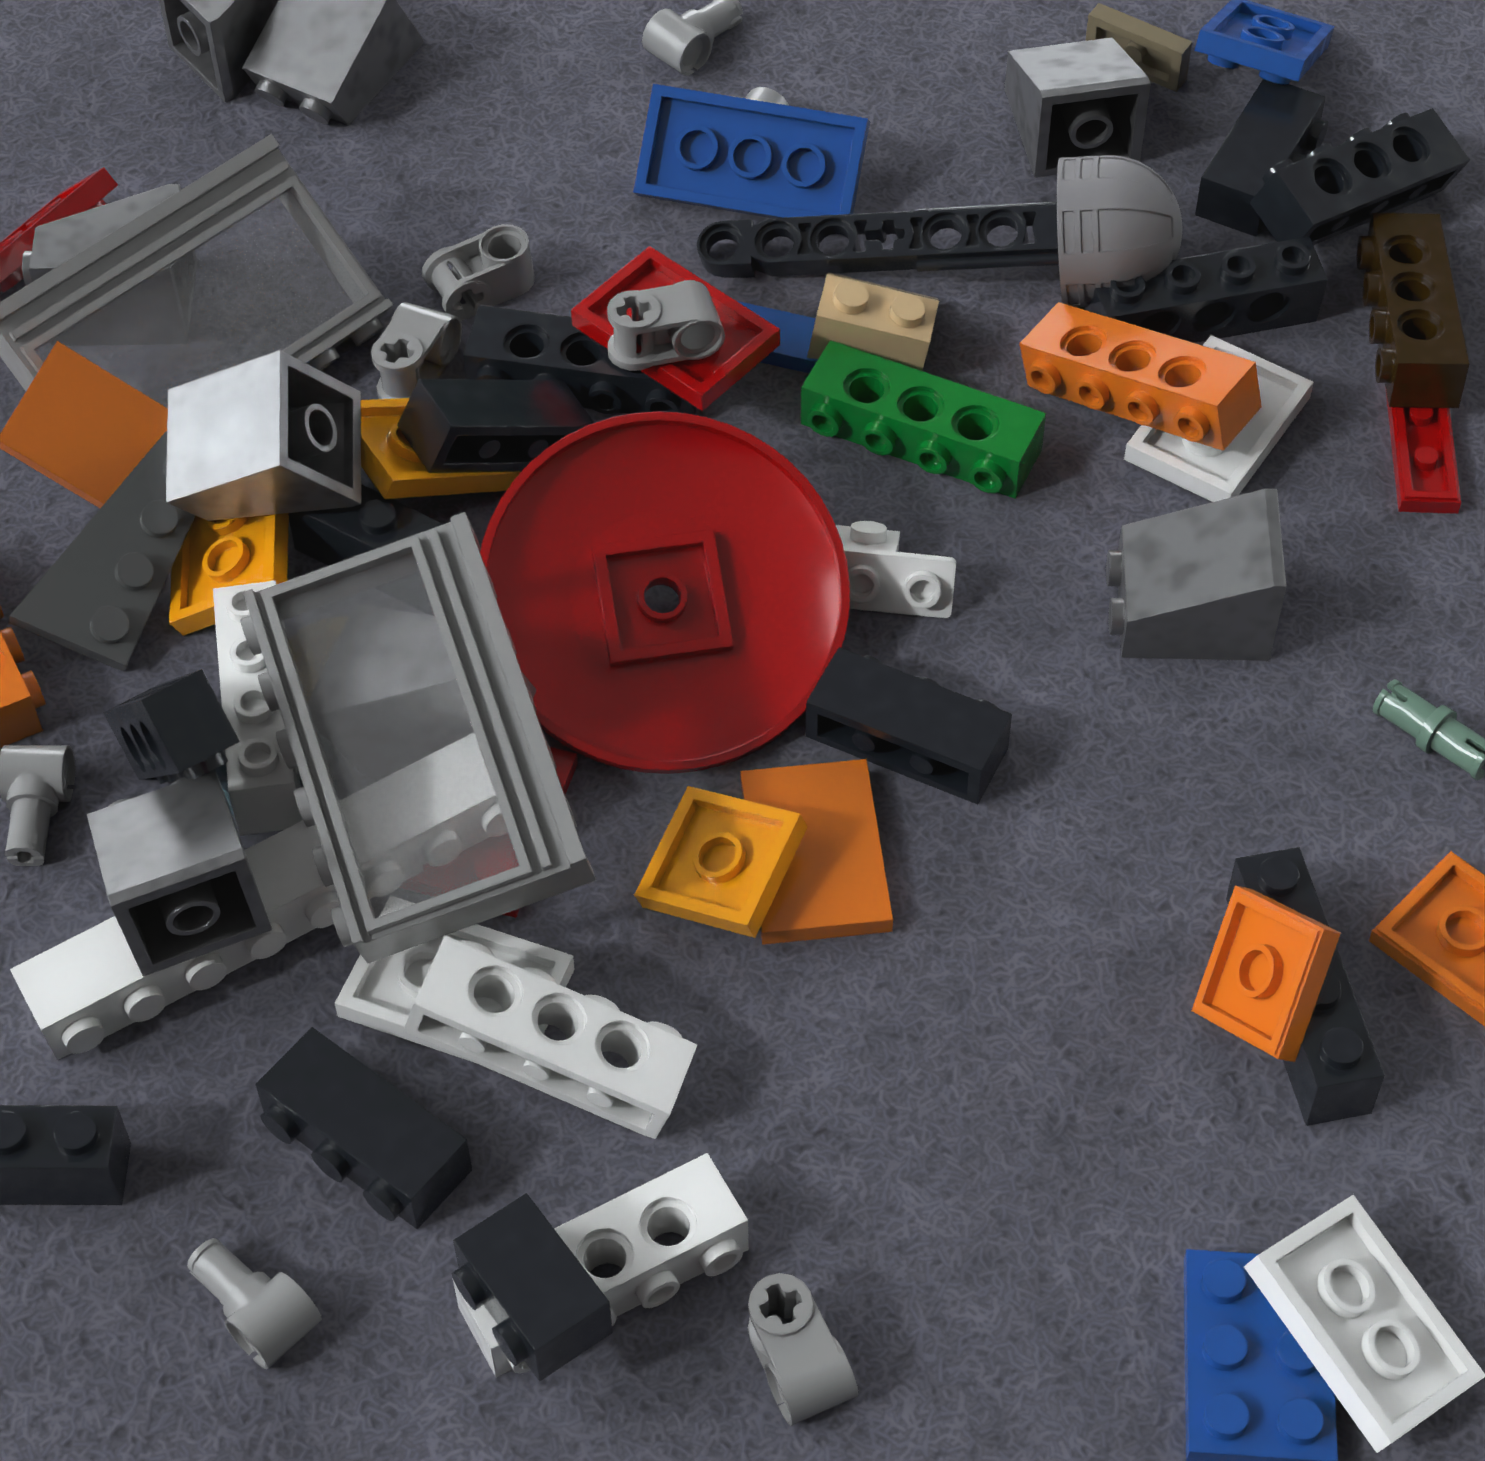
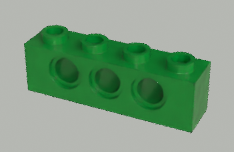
M832 340L828 342L801 387L802 425L810 427L822 436H836L862 445L874 454L891 455L917 464L920 468L931 474L943 473L969 482L986 493H1000L1016 499L1042 451L1046 413Z

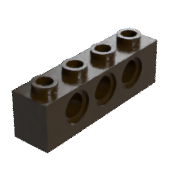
M1372 213L1368 236H1359L1356 261L1358 270H1366L1362 296L1364 306L1372 307L1369 319L1370 344H1378L1379 346L1375 361L1376 382L1385 383L1389 407L1459 408L1470 364L1440 214Z

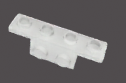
M858 521L852 523L851 526L836 525L848 564L850 609L937 618H949L951 616L956 573V560L953 557L898 552L900 531L887 530L884 524L878 522Z

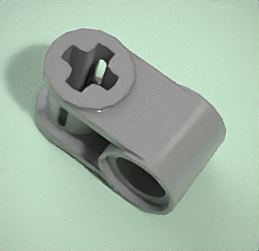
M497 225L482 234L456 245L441 248L425 261L422 267V277L428 287L437 290L441 295L442 307L445 313L456 315L462 321L475 316L479 305L495 306L521 296L530 290L534 285L535 275L529 239L524 230L514 225ZM448 263L454 266L451 270L447 266ZM462 297L466 302L465 304L460 303Z
M684 280L673 285L640 291H625L614 296L607 306L608 321L613 327V335L608 341V357L613 364L621 369L637 371L666 363L703 359L718 351L725 339L724 328L707 287L695 280ZM628 308H632V318L627 315ZM636 342L641 346L639 354L636 353Z
M408 302L401 303L395 310L391 322L371 349L373 365L380 371L381 376L376 386L378 398H410L418 379H438L444 368L452 362L458 352L462 336L461 319L456 315Z
M782 1273L766 1276L757 1282L749 1297L748 1311L750 1318L748 1334L750 1342L765 1370L770 1390L777 1405L783 1403L778 1407L786 1422L792 1426L857 1397L858 1387L849 1361L839 1342L831 1335L811 1295V1291L805 1283L793 1275ZM778 1310L784 1319L793 1317L792 1322L783 1324L777 1315L768 1317V1313Z

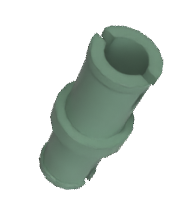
M1397 679L1387 684V688L1392 691L1391 694L1382 689L1373 705L1374 714L1382 716L1416 739V747L1427 754H1431L1433 751L1437 752L1469 773L1475 780H1480L1485 776V770L1482 769V766L1485 767V738L1456 720L1457 713L1446 705H1441L1437 708L1403 686L1402 682Z

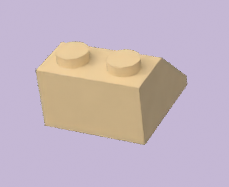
M828 272L807 358L819 359L828 342L832 340L922 371L931 341L939 299Z

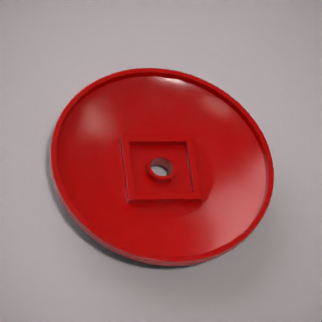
M661 411L632 413L611 417L566 435L533 459L513 480L500 499L489 521L481 545L480 554L493 583L502 617L514 643L521 672L537 689L533 701L537 711L535 712L541 729L571 750L597 762L620 769L659 774L694 772L739 760L763 748L782 735L806 712V702L837 649L842 647L846 634L850 610L848 564L842 540L822 498L808 479L773 447L750 433L708 417ZM656 585L669 586L677 593L680 603L671 612H655L645 602L644 595L647 590Z

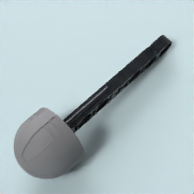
M1116 155L1059 158L1056 202L920 208L918 211L769 218L754 225L753 219L726 220L714 222L703 229L697 240V250L702 265L707 272L724 278L755 277V270L769 276L827 274L828 272L855 273L896 270L924 272L1059 265L1062 303L1073 307H1085L1092 300L1095 289L1110 287L1111 280L1117 282V287H1127L1135 285V278L1142 276L1144 281H1147L1166 269L1172 260L1177 258L1182 240V217L1178 202L1171 188L1158 173L1147 165L1131 158ZM998 226H1010L1018 232L1014 242L1006 246H994L987 240V235L990 231ZM1026 226H1033L1035 243H1029ZM950 228L961 234L960 241L952 248L938 249L930 243L932 236L941 229ZM841 234L849 239L848 246L838 254H825L819 249L822 240L829 235ZM865 234L866 240H864L866 251H861L858 235ZM896 234L897 240L894 241L893 248L883 249L882 243H885L886 235ZM787 237L794 242L793 248L786 255L776 258L764 253L766 244L773 238ZM727 239L738 243L736 253L728 259L715 260L709 256L711 247L718 241Z

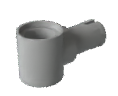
M713 0V2L699 10L691 9L681 15L671 9L665 8L652 16L645 27L642 37L643 47L646 51L681 74L689 76L694 73L691 70L693 67L698 70L707 62L711 54L714 38L742 22V17L739 16L743 14L742 6L738 0Z
M5 745L1 749L0 795L1 799L6 802V807L11 811L5 856H7L8 862L13 865L40 866L44 863L50 817L58 812L59 802H69L72 799L73 789H67V786L74 785L75 760L70 745Z
M216 1238L202 1243L188 1260L187 1266L191 1275L218 1298L223 1305V1312L227 1317L224 1323L233 1339L248 1355L255 1351L258 1355L253 1360L264 1369L272 1366L322 1320L321 1314L311 1298L288 1275L279 1272L271 1279L264 1272L257 1271L253 1273Z

